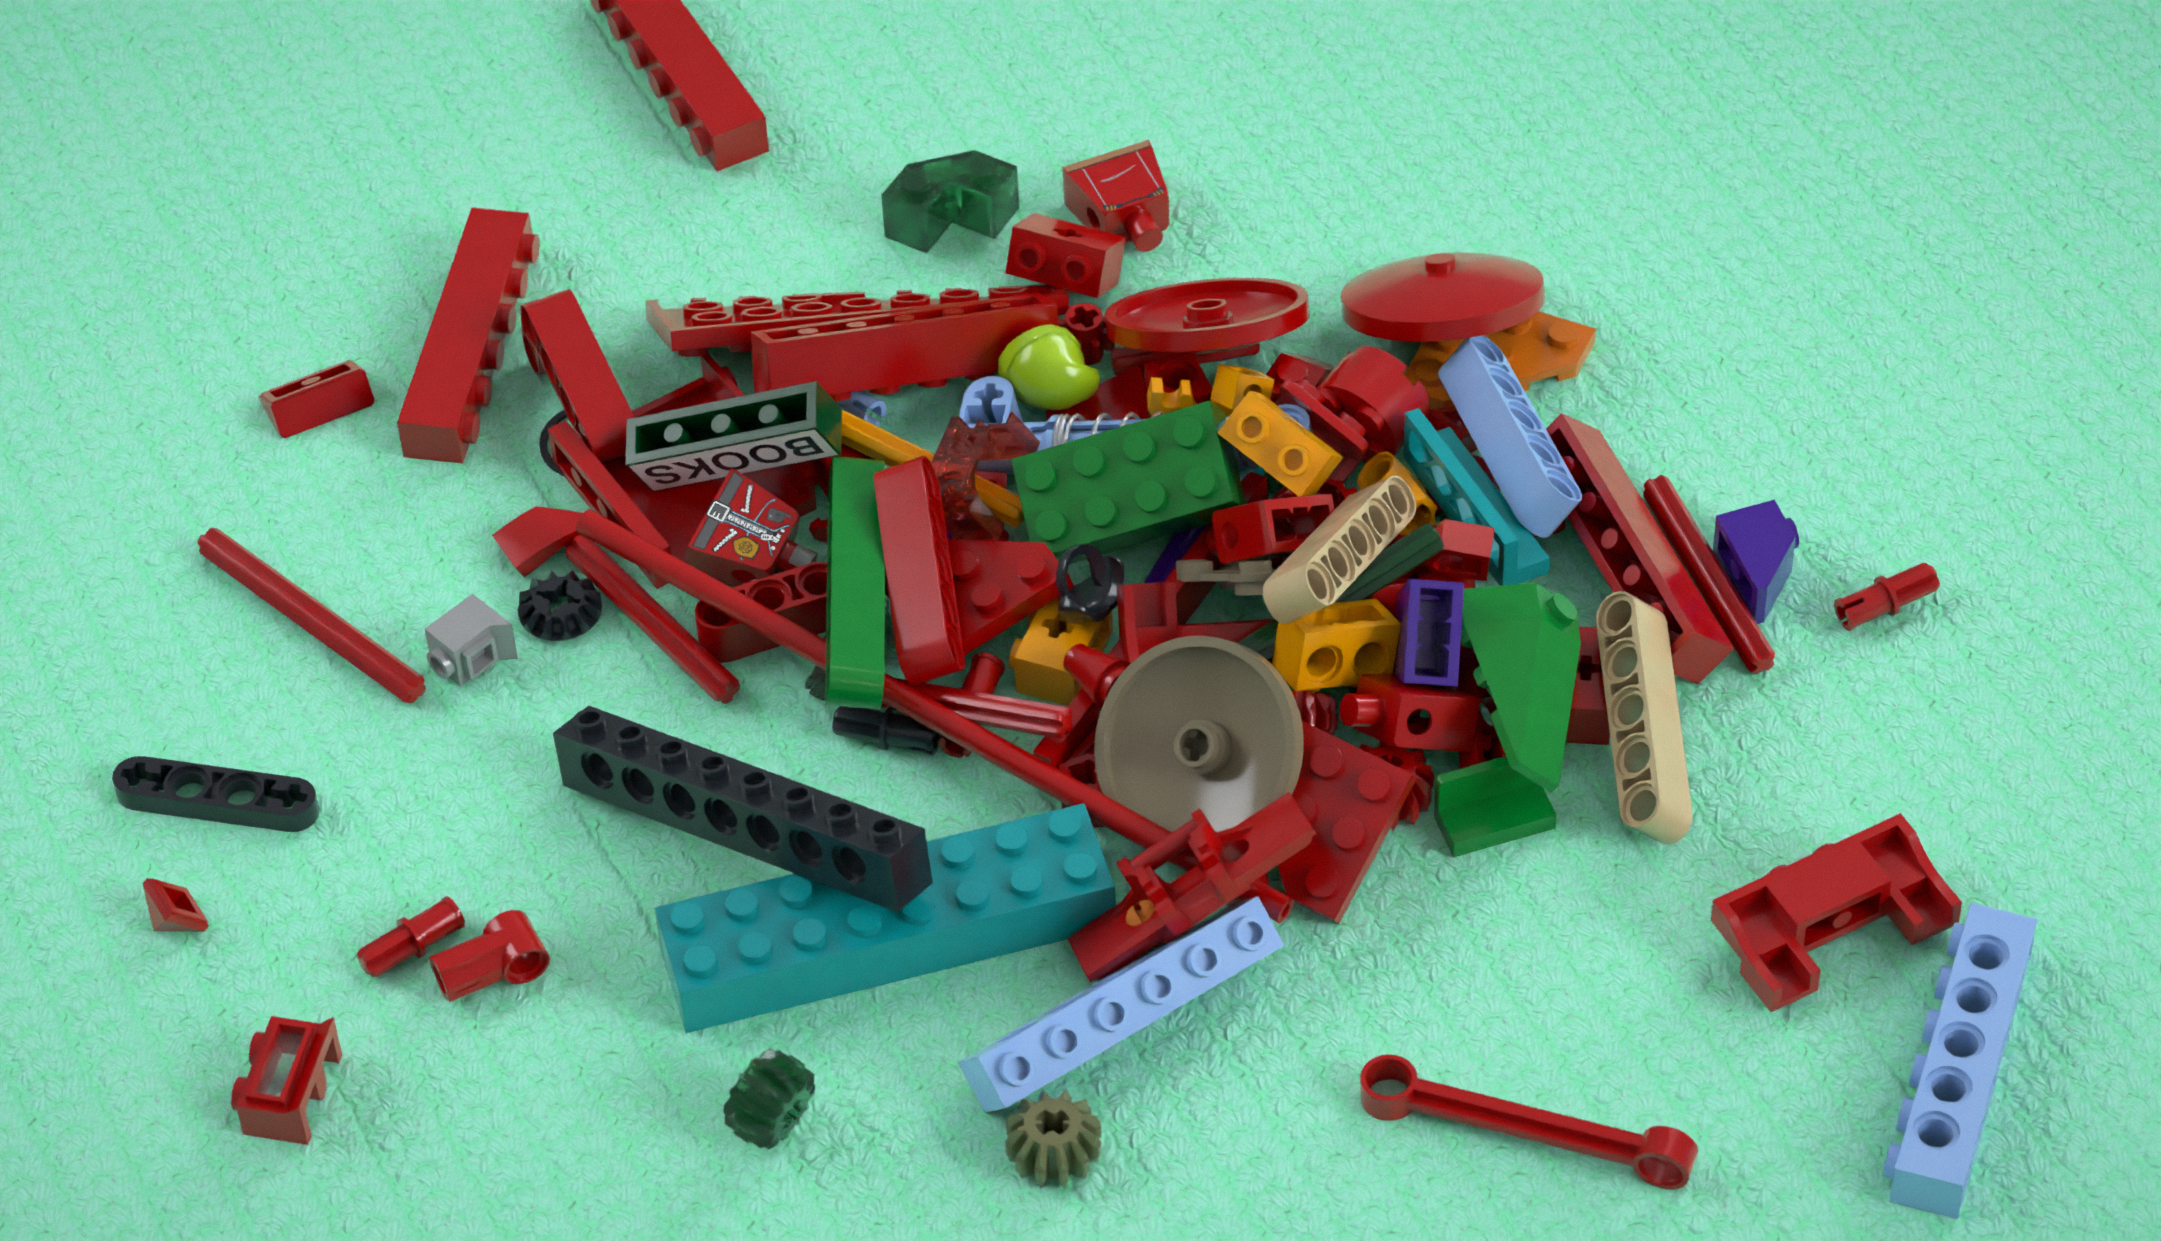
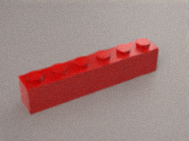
M590 0L594 10L597 13L603 12L607 17L614 38L617 41L623 40L628 46L630 58L636 69L640 70L643 68L656 97L665 98L675 124L678 127L685 126L698 156L705 155L718 172L769 152L766 116L681 0Z
M471 207L397 421L403 457L463 464L469 444L477 442L480 431L479 414L482 407H488L492 396L491 378L494 370H500L504 360L503 342L506 334H512L516 324L515 306L518 298L524 299L528 287L527 270L530 263L535 264L539 255V235L532 234L529 213Z
M1040 293L753 331L751 332L754 392L760 393L817 381L834 401H843L851 398V392L869 390L873 394H892L900 390L899 385L917 383L920 387L935 388L946 385L949 378L965 376L967 380L976 381L983 377L995 376V372H998V358L1013 339L1034 327L1047 324L1058 326L1057 303Z
M1561 413L1546 430L1582 493V500L1568 515L1569 520L1613 592H1628L1665 615L1668 624L1674 675L1699 684L1734 650V647L1601 431Z

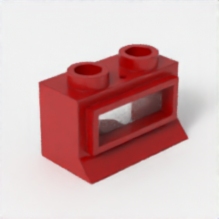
M271 1016L265 1033L255 1032L249 1048L251 1069L247 1078L238 1077L236 1079L231 1095V1107L238 1113L243 1135L304 1145L309 1144L312 1135L305 1111L309 1099L322 1101L325 1097L327 1081L323 1061L339 1063L342 1057L334 1017L322 1023H313Z

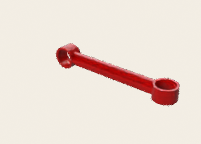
M1386 1054L1377 1056L1364 1065L1360 1074L1362 1106L1368 1114L1376 1119L1395 1121L1408 1116L1412 1111L1632 1166L1635 1173L1643 1181L1662 1189L1674 1190L1684 1187L1689 1181L1698 1155V1146L1695 1141L1678 1129L1668 1126H1653L1646 1129L1642 1135L1417 1078V1072L1413 1064L1398 1055ZM1388 1079L1400 1081L1408 1087L1402 1093L1394 1096L1380 1095L1370 1089L1375 1083Z

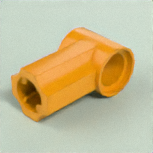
M1381 452L1367 461L1357 478V484L1361 490L1396 475L1408 484L1414 495L1416 503L1415 516L1401 530L1400 535L1409 534L1423 524L1436 525L1434 519L1438 507L1427 495L1423 483L1393 454Z

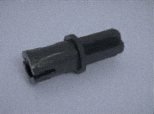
M839 706L833 716L832 730L836 735L879 743L881 750H888L889 746L935 755L939 747L938 740L941 736L939 733L908 716L896 714L894 708L889 707L885 712Z

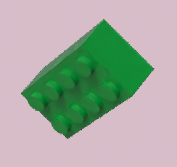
M1206 401L1011 459L1030 542L1045 543L1058 561L1067 549L1075 544L1082 543L1096 547L1103 555L1213 523L1212 516L1214 511L1247 504L1233 445L1217 433L1226 422L1225 413L1211 401ZM1078 555L1070 564L1086 560V558Z

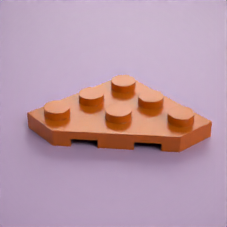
M1538 311L1534 316L1520 324L1483 336L1490 339L1500 348L1524 391H1528L1530 383L1555 376L1557 382L1576 377L1595 344L1596 329ZM1464 339L1422 342L1404 373V376L1413 386L1418 380L1422 383L1430 400V410L1454 406L1439 378L1438 371Z

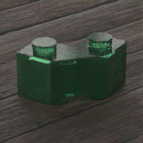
M976 150L907 164L881 195L885 238L926 254L952 223L995 239L1019 210L1017 166Z

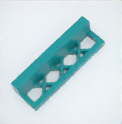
M1419 408L1405 412L1403 458L1450 520L1494 528L1488 571L1498 585L1520 584L1548 574L1550 557L1530 531L1517 520L1508 502L1453 430L1448 427L1436 431Z

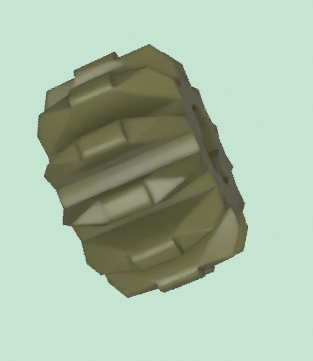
M1042 1089L1037 1103L1021 1099L1018 1106V1114L1009 1115L1006 1123V1155L1009 1157V1161L1015 1162L1016 1171L1019 1173L1020 1178L1035 1174V1181L1040 1188L1049 1179H1057L1065 1189L1069 1181V1175L1072 1174L1086 1179L1087 1173L1090 1170L1089 1164L1098 1162L1101 1155L1100 1138L1102 1137L1101 1122L1098 1121V1116L1091 1115V1107L1088 1105L1087 1099L1072 1103V1097L1067 1089L1058 1099H1050L1048 1094Z

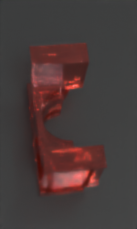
M1010 412L1006 423L988 424L986 426L978 419L975 427L970 428L960 416L951 417L931 464L940 485L946 531L954 539H994L998 541L1005 524L979 497L975 485V471L978 462L982 460L1013 459L1037 451L1040 441L1013 412Z

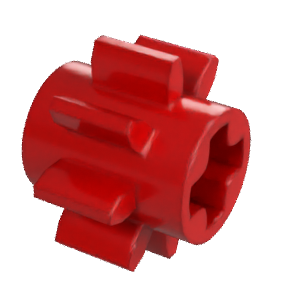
M1081 303L1070 306L1065 314V319L1058 318V326L1066 328L1080 343L1085 365L1100 363L1104 350L1111 351L1115 347V343L1109 340L1107 336L1106 318L1096 305Z

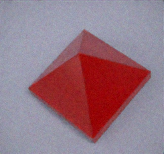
M147 878L142 885L153 931L204 932L208 928L207 919L187 888L153 878Z

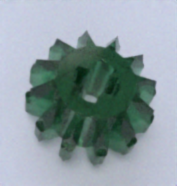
M768 1049L764 1051L759 1058L756 1057L750 1061L744 1073H739L737 1083L729 1090L730 1098L724 1104L723 1109L725 1114L724 1124L734 1131V1135L747 1144L751 1142L759 1148L764 1147L768 1150L777 1146L780 1140L788 1138L794 1126L800 1124V1118L803 1113L809 1109L808 1102L815 1094L814 1073L805 1068V1064L792 1055L788 1056L779 1050Z

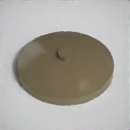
M1187 636L1172 639L1140 655L1121 673L1109 691L1100 711L1095 734L1094 756L1098 782L1104 795L1171 832L1192 820L1191 813L1198 808H1201L1215 831L1220 832L1235 827L1288 792L1291 795L1293 794L1302 766L1303 727L1296 700L1288 684L1276 668L1263 656L1239 643L1217 637Z

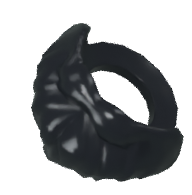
M1085 543L1075 544L1067 549L1059 560L1056 571V586L1060 595L1058 604L1059 614L1070 624L1081 625L1086 621L1100 622L1105 620L1118 605L1117 584H1123L1124 564L1121 559L1112 552L1102 555L1096 547ZM1082 555L1089 563L1092 578L1084 580L1069 590L1066 582L1068 566L1075 557Z

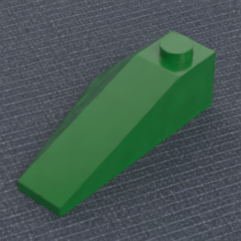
M1536 582L1464 589L1461 644L1463 647H1473L1480 664L1473 671L1474 677L1479 687L1487 688L1497 707V710L1490 717L1510 768L1552 793L1559 787L1581 646L1576 607L1566 596L1559 593L1554 594Z

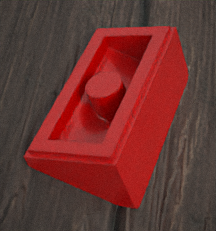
M351 360L283 384L259 395L263 408L282 438H288L372 406L375 400L365 370Z

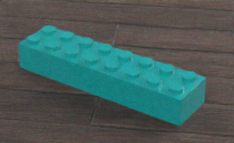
M1085 804L927 841L933 883L898 913L795 873L654 907L660 948L685 1033L1067 940V938L1097 917L1116 906L1115 885Z

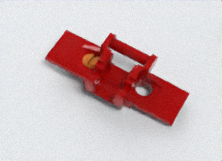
M1288 792L1235 827L1220 832L1215 831L1201 808H1198L1191 813L1193 819L1130 861L1126 857L1118 861L1117 865L1132 889L1115 907L1109 909L1067 938L1089 981L1102 980L1150 949L1164 942L1166 944L1222 906L1251 889L1250 883L1308 846L1316 832L1291 793ZM1191 847L1197 866L1170 884L1166 883L1154 872V870Z

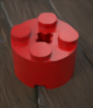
M1371 346L1358 347L1354 353L1349 351L1316 388L1326 398L1322 405L1337 417L1342 412L1347 413L1367 431L1363 436L1369 443L1365 458L1363 459L1365 464L1381 452H1390L1395 456L1404 446L1405 412L1419 408L1425 417L1430 412V400L1422 383L1418 380L1413 386L1402 374L1407 369V366L1388 352Z

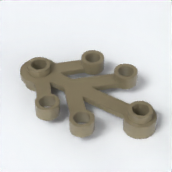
M1290 555L1282 556V563H1283ZM1208 559L1176 561L1177 580H1181V582L1220 581V588H1235V595H1263L1265 581L1279 568H1272L1271 561H1245L1224 564L1225 566L1219 567V570H1213V561H1208Z

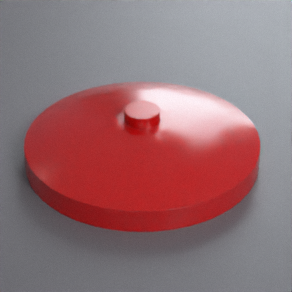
M1471 252L1428 254L1384 264L1353 278L1345 285L1341 292L1342 315L1348 326L1372 337L1407 342L1449 341L1498 332L1528 320L1540 311L1545 303L1544 277L1538 268L1528 262L1512 257Z
M1217 278L1161 286L1125 297L1112 304L1105 313L1107 336L1109 340L1117 345L1164 354H1196L1198 357L1204 358L1221 356L1229 350L1240 349L1271 340L1302 326L1310 316L1308 292L1303 287L1295 283L1267 278Z

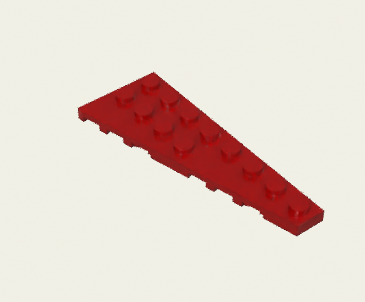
M1024 285L989 288L988 297H979V291L972 289L945 288V291L939 293V299H930L929 295L912 293V290H897V295L892 296L890 300L886 301L865 298V292H839L782 296V304L772 305L771 298L739 296V299L733 301V306L723 307V304L720 302L706 301V298H691V303L683 305V308L663 309L659 305L658 299L645 300L646 320L670 350L678 351V355L682 357H698L708 354V348L728 346V350L731 352L752 351L751 332L1034 293H1040L1057 303L1058 315H1065L1069 309V294L1061 288L1050 285Z

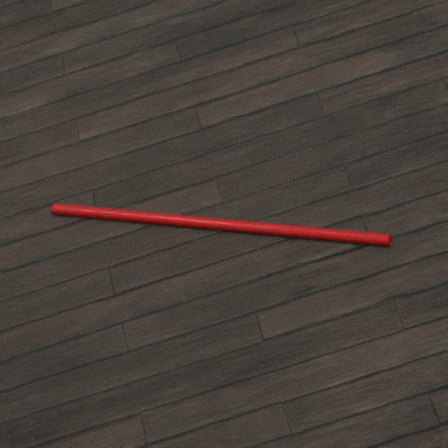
M588 509L580 516L576 526L578 533L826 670V640L595 511ZM885 673L883 703L1069 807L1084 803L1091 819L1121 836L1148 849L1172 833L1168 829ZM1191 847L1168 861L1186 872L1197 866ZM1258 879L1249 884L1251 889L1235 898L1238 901L1258 896L1270 919L1277 923H1282L1287 918L1293 906L1292 898Z

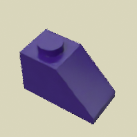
M1775 499L1716 515L1713 552L1757 624L1763 623L1766 620L1790 576L1794 549L1799 546V535L1794 521L1791 518L1784 517Z

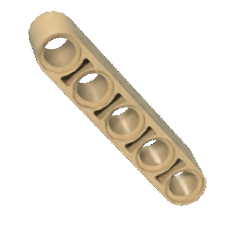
M1393 475L1351 494L1314 530L1263 585L1264 602L1275 620L1282 624H1288L1333 604L1414 518L1416 503L1408 484L1401 477Z
M1617 591L1607 596L1600 604L1596 614V626L1620 815L1622 821L1627 826L1660 843L1669 845L1681 840L1689 831L1693 812L1668 624L1665 615L1658 609L1628 592Z

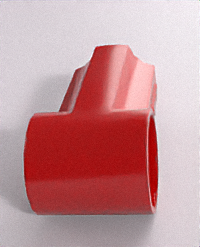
M520 910L502 912L487 923L483 930V935L429 957L431 969L444 998L449 1000V1002L503 979L512 984L531 982L546 971L550 964V956L526 913Z

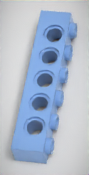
M1258 896L1235 902L1186 930L1169 943H1164L966 1057L958 1062L984 1113L1005 1109L1285 945Z
M1971 903L1965 924L1954 922L1947 955L1955 957L1953 967L1944 965L1941 967L1934 998L1943 1000L1940 1011L1929 1009L1922 1042L1929 1043L1930 1047L1927 1055L1916 1054L1910 1076L1909 1086L1917 1088L1915 1099L1904 1097L1899 1112L1896 1131L1905 1133L1901 1145L1891 1142L1885 1161L1883 1176L1893 1179L1889 1202L1955 1219L1959 1218L2030 961L2037 925L2036 918Z

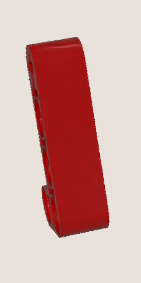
M566 289L521 305L522 339L528 360L537 376L544 373L547 374L574 431L602 464L626 456L627 419L635 417L573 292L570 289Z

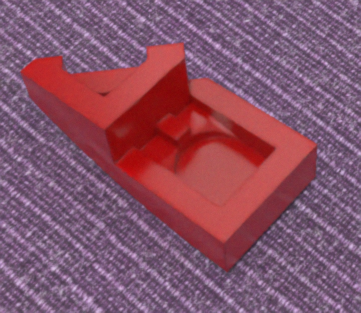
M535 506L503 526L492 536L513 566L525 578L561 548L569 546L572 538L582 535L577 532L576 526L583 513Z

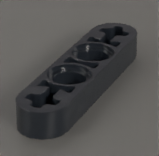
M134 756L125 759L113 771L112 781L119 803L125 808L135 811L285 832L305 830L313 825L319 817L320 809L313 785L307 780L298 777L146 756ZM189 783H198L204 786L202 792L190 798H183L176 794L179 788ZM241 790H249L256 794L253 800L243 805H234L227 801L232 794Z

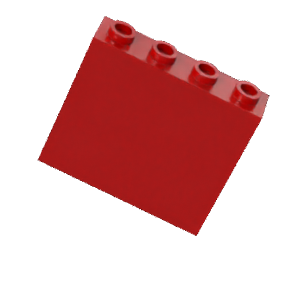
M708 353L700 356L703 377L633 410L632 413L634 417H640L745 395L738 388L737 381L731 370L727 366L720 367ZM566 420L548 428L554 463L563 472L564 477L591 510L685 561L687 545L725 478L652 492L625 465L626 456L602 464ZM810 461L743 474L795 509L800 517L817 509L815 486L819 482L816 471ZM639 567L656 589L669 584Z

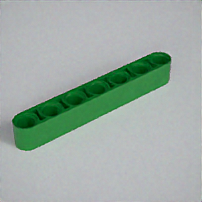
M832 456L828 484L825 705L880 710L882 705L885 676V562L874 487V474L885 469L884 460Z

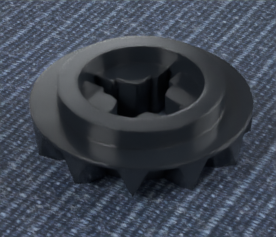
M551 570L548 579L541 581L532 578L529 590L519 592L518 617L524 629L535 637L549 641L573 639L586 633L598 621L602 611L600 592L596 591L591 578L580 580L573 570L565 577H558ZM560 597H567L568 603H562L552 614L550 603H557Z

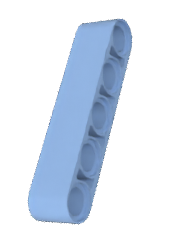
M1483 335L1465 338L1439 369V378L1517 520L1531 533L1542 538H1548L1582 500V493L1500 348Z

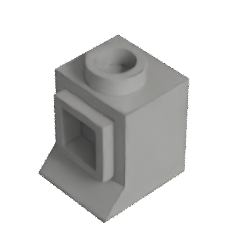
M471 594L425 628L429 650L427 653L429 665L438 676L443 679L449 677L460 687L469 680L475 679L499 660L518 659L512 624L474 594Z

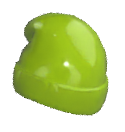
M1052 324L1034 327L1017 336L1005 347L998 358L999 377L1009 380L1014 388L1017 401L1038 410L1068 409L1093 396L1100 383L1098 370L1085 365L1081 345L1066 328Z

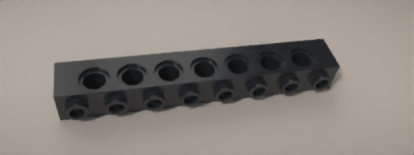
M589 705L553 732L563 786L897 913L933 883L925 828Z

